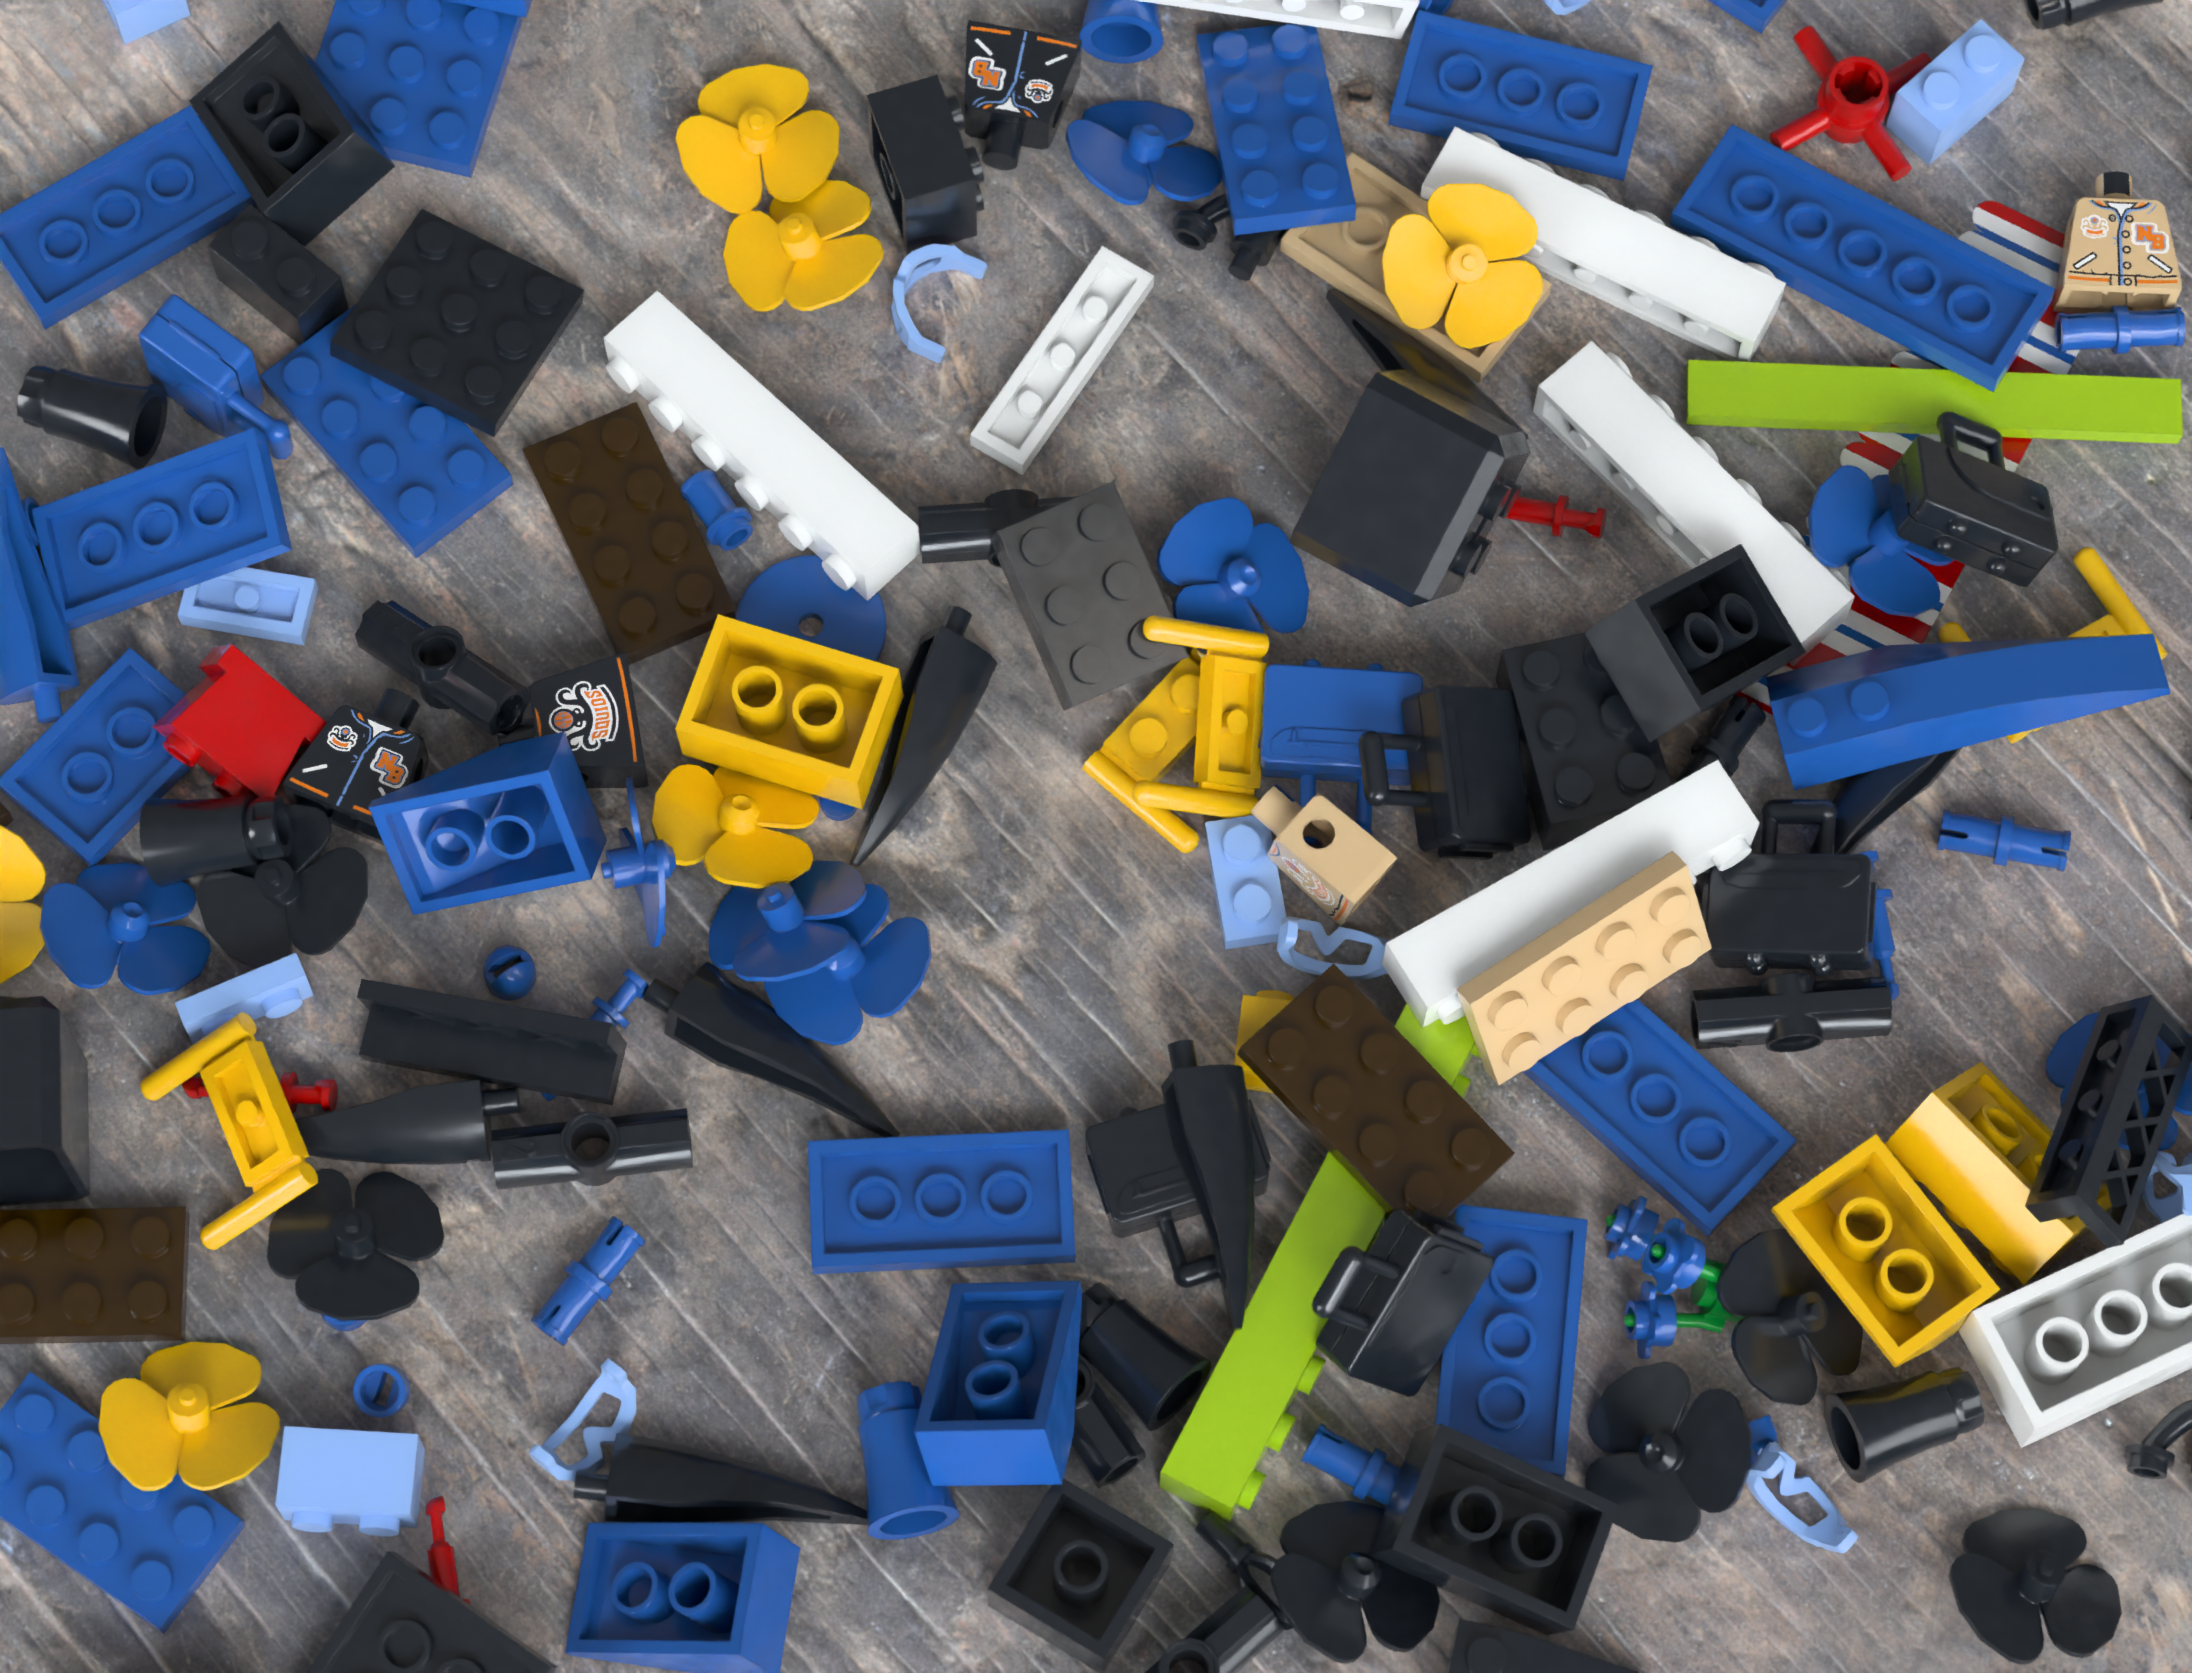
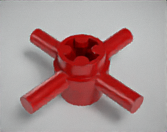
M1812 25L1801 29L1793 37V41L1822 83L1816 95L1815 109L1772 131L1769 134L1771 144L1787 152L1822 132L1830 139L1844 144H1855L1864 141L1892 181H1897L1906 176L1911 171L1912 166L1882 124L1889 109V97L1896 94L1898 90L1931 63V58L1928 54L1922 52L1886 72L1876 61L1867 57L1851 56L1838 62Z

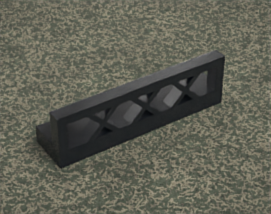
M361 979L357 998L370 1011L359 1055L365 1061L469 1080H481L486 1083L613 1105L627 1042L612 1023Z
M2153 995L2100 1009L2025 1204L2027 1210L2040 1223L2077 1215L2107 1248L2124 1245L2192 1061V1038ZM2158 1036L2171 1049L2164 1069L2161 1068L2156 1046ZM2142 1080H2144L2149 1103V1110L2144 1119L2137 1093ZM2122 1130H2125L2131 1156L2127 1169H2124L2118 1143ZM2104 1180L2107 1183L2112 1206L2109 1215L2096 1202Z

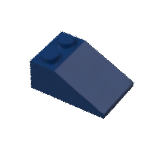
M565 732L503 744L372 800L369 805V810L413 915L591 880L607 841Z
M1080 1281L952 1284L914 1429V1434L932 1486L1062 1484L1074 1434L1082 1305Z
M588 1523L565 1653L575 1657L688 1673H780L800 1547L763 1523Z

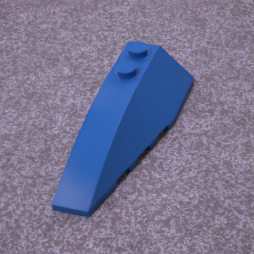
M2154 634L1887 645L1766 677L1770 704L1782 753L1794 791L2170 694Z

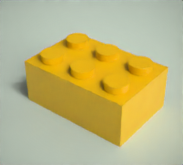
M718 615L675 728L682 755L863 809L903 699L899 668Z

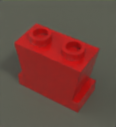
M233 644L213 647L198 666L207 676L152 727L166 738L162 745L174 758L189 767H194L197 763L215 778L211 785L223 798L252 795L255 798L274 796L299 746L311 745L327 722Z

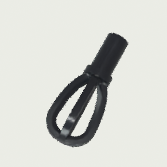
M1214 1512L1207 1514L1198 1523L1195 1532L1227 1562L1226 1567L1234 1574H1237L1242 1588L1246 1585L1252 1592L1258 1594L1273 1611L1284 1630L1293 1629L1282 1615L1280 1607L1261 1589L1248 1568L1249 1565H1252L1270 1576L1271 1569L1277 1559L1257 1551L1250 1542L1245 1543Z

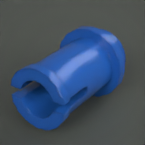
M700 471L683 484L681 495L708 529L706 538L710 544L714 546L719 545L722 550L729 551L742 545L753 532V527L750 525L751 514L746 508L737 507L718 481L714 471Z

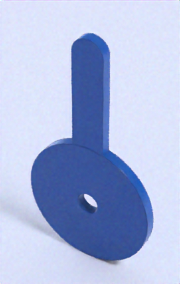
M798 556L772 565L755 578L740 601L736 620L875 662H878L882 654L887 627L885 610L880 595L877 592L867 601L852 587L847 591L841 589L826 574L822 567L823 560L819 556ZM807 618H816L822 622L823 629L815 636H806L799 630L801 622ZM819 796L822 812L832 820H847L857 811L856 807Z

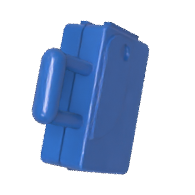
M172 294L138 334L152 383L161 385L169 398L182 406L187 414L212 432L226 438L237 434L240 429L245 431L254 427L265 433L269 452L274 458L278 460L287 459L293 452L290 430L284 421L273 419L259 409V406L264 402V395L252 350L182 298Z
M1315 659L1306 660L1302 665H1269L1264 674L1261 734L1258 748H1260L1261 775L1265 777L1301 779L1299 805L1303 808L1316 795V780L1357 783L1356 821L1354 822L1373 836L1371 830L1372 805L1366 801L1364 796L1358 741L1360 736L1366 731L1404 734L1401 702L1405 697L1423 691V678L1415 672L1386 671L1379 663H1372L1365 669L1322 667L1321 663ZM1385 749L1389 785H1410L1407 751ZM1303 837L1307 844L1321 845L1313 837Z

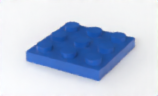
M336 0L315 63L368 126L390 159L471 178L515 46L522 18L516 15L444 0Z

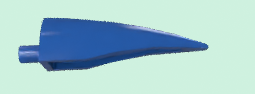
M0 447V705H11L34 700L38 723L56 722L63 715L59 693L76 688L80 684L68 625L51 591L34 545L5 449Z

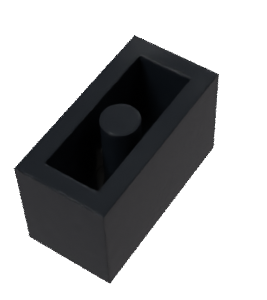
M251 204L207 245L218 280L299 345L303 344L349 309L341 277Z

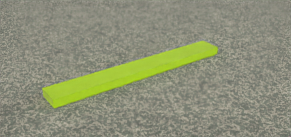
M1688 360L1686 365V425L1940 435L1936 426L1938 416L1943 412L1951 411L1996 429L2001 433L2002 437L2179 444L2183 436L2181 379L2006 372L1995 391L1992 392L1951 370L1712 360Z

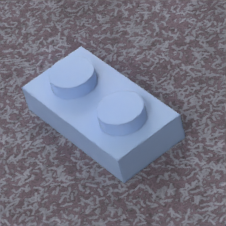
M244 567L184 589L178 618L181 625L304 646L318 586L313 578Z
M1254 815L1205 822L1204 834L1225 949L1278 942L1281 918L1286 917L1278 868L1267 855L1273 844L1271 830Z
M293 953L177 1001L175 1006L192 1044H195L240 1012L247 1013L253 1020L265 1015L270 1019L279 1018L297 1010L302 1005V1000L314 994L297 953Z

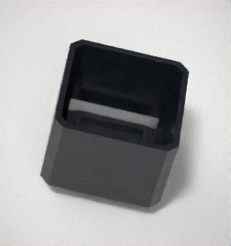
M1406 369L1376 372L1366 386L1293 530L1290 543L1408 607L1459 592L1468 573L1475 575L1484 563L1493 543L1487 539V536L1497 517L1505 519L1520 493L1522 486L1516 483V480L1530 455L1524 431Z
M0 996V1206L77 1201L90 1195L87 1059L60 1010L44 996L19 998Z

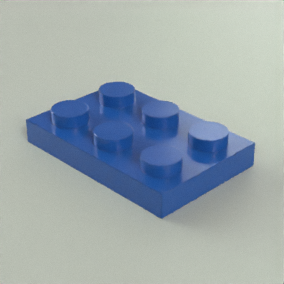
M129 648L0 777V791L89 867L97 865L140 821L141 810L145 801L148 798H162L192 768L181 763L165 750L162 743L166 738L152 727L186 694L133 649Z

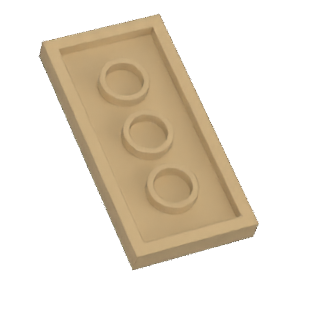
M1352 152L1346 159L1356 202L1355 221L1291 228L1281 239L1280 251L1362 306L1377 313L1411 335L1443 360L1480 384L1548 298L1552 284L1542 278V293L1527 321L1501 341L1468 349L1461 348L1450 340L1444 324L1455 288L1443 315L1436 324L1427 329L1420 330L1407 327L1400 321L1385 294L1381 260L1390 228L1396 220L1405 215L1417 214L1424 216L1430 221L1427 215V201ZM1508 258V259L1490 261V262H1488V263H1492V262H1502V261H1512V260H1515V259H1513V258Z
M1671 851L1456 989L1484 1069L1498 1086L1516 1074L1531 1068L1547 1054L1572 1038L1584 1034L1592 1025L1623 1005L1638 999L1645 991L1679 969L1689 966L1699 956L1712 949L1687 864L1674 851Z

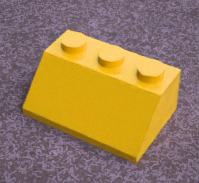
M1982 1062L1977 1063L1933 1091L1885 1143L1886 1147L1896 1156V1159L1910 1177L1917 1182L1923 1183L1942 1202L1946 1215L1958 1226L1969 1229L1989 1249V1255L1996 1266L2008 1275L2016 1276L2024 1285L2047 1269L2089 1230L2077 1215L2040 1223L2025 1207L2053 1132ZM2102 1183L2096 1202L2108 1212L2112 1208L2108 1187Z
M1877 1134L1776 1204L1771 1210L1894 1368L1941 1344L1960 1330L1973 1310L1992 1302L2000 1291L1997 1284Z

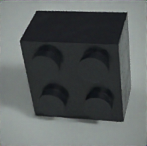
M938 75L867 95L870 154L907 255L930 244L947 245L977 236V212L985 209L979 183L984 182V174L975 147L964 148L959 131L965 129V124L956 95L945 96Z
M1063 1478L1062 1484L1050 1487L988 1587V1606L1095 1671L1104 1673L1171 1564L1174 1544Z

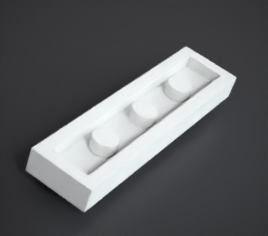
M1102 246L970 434V445L1023 475L1154 287V275Z

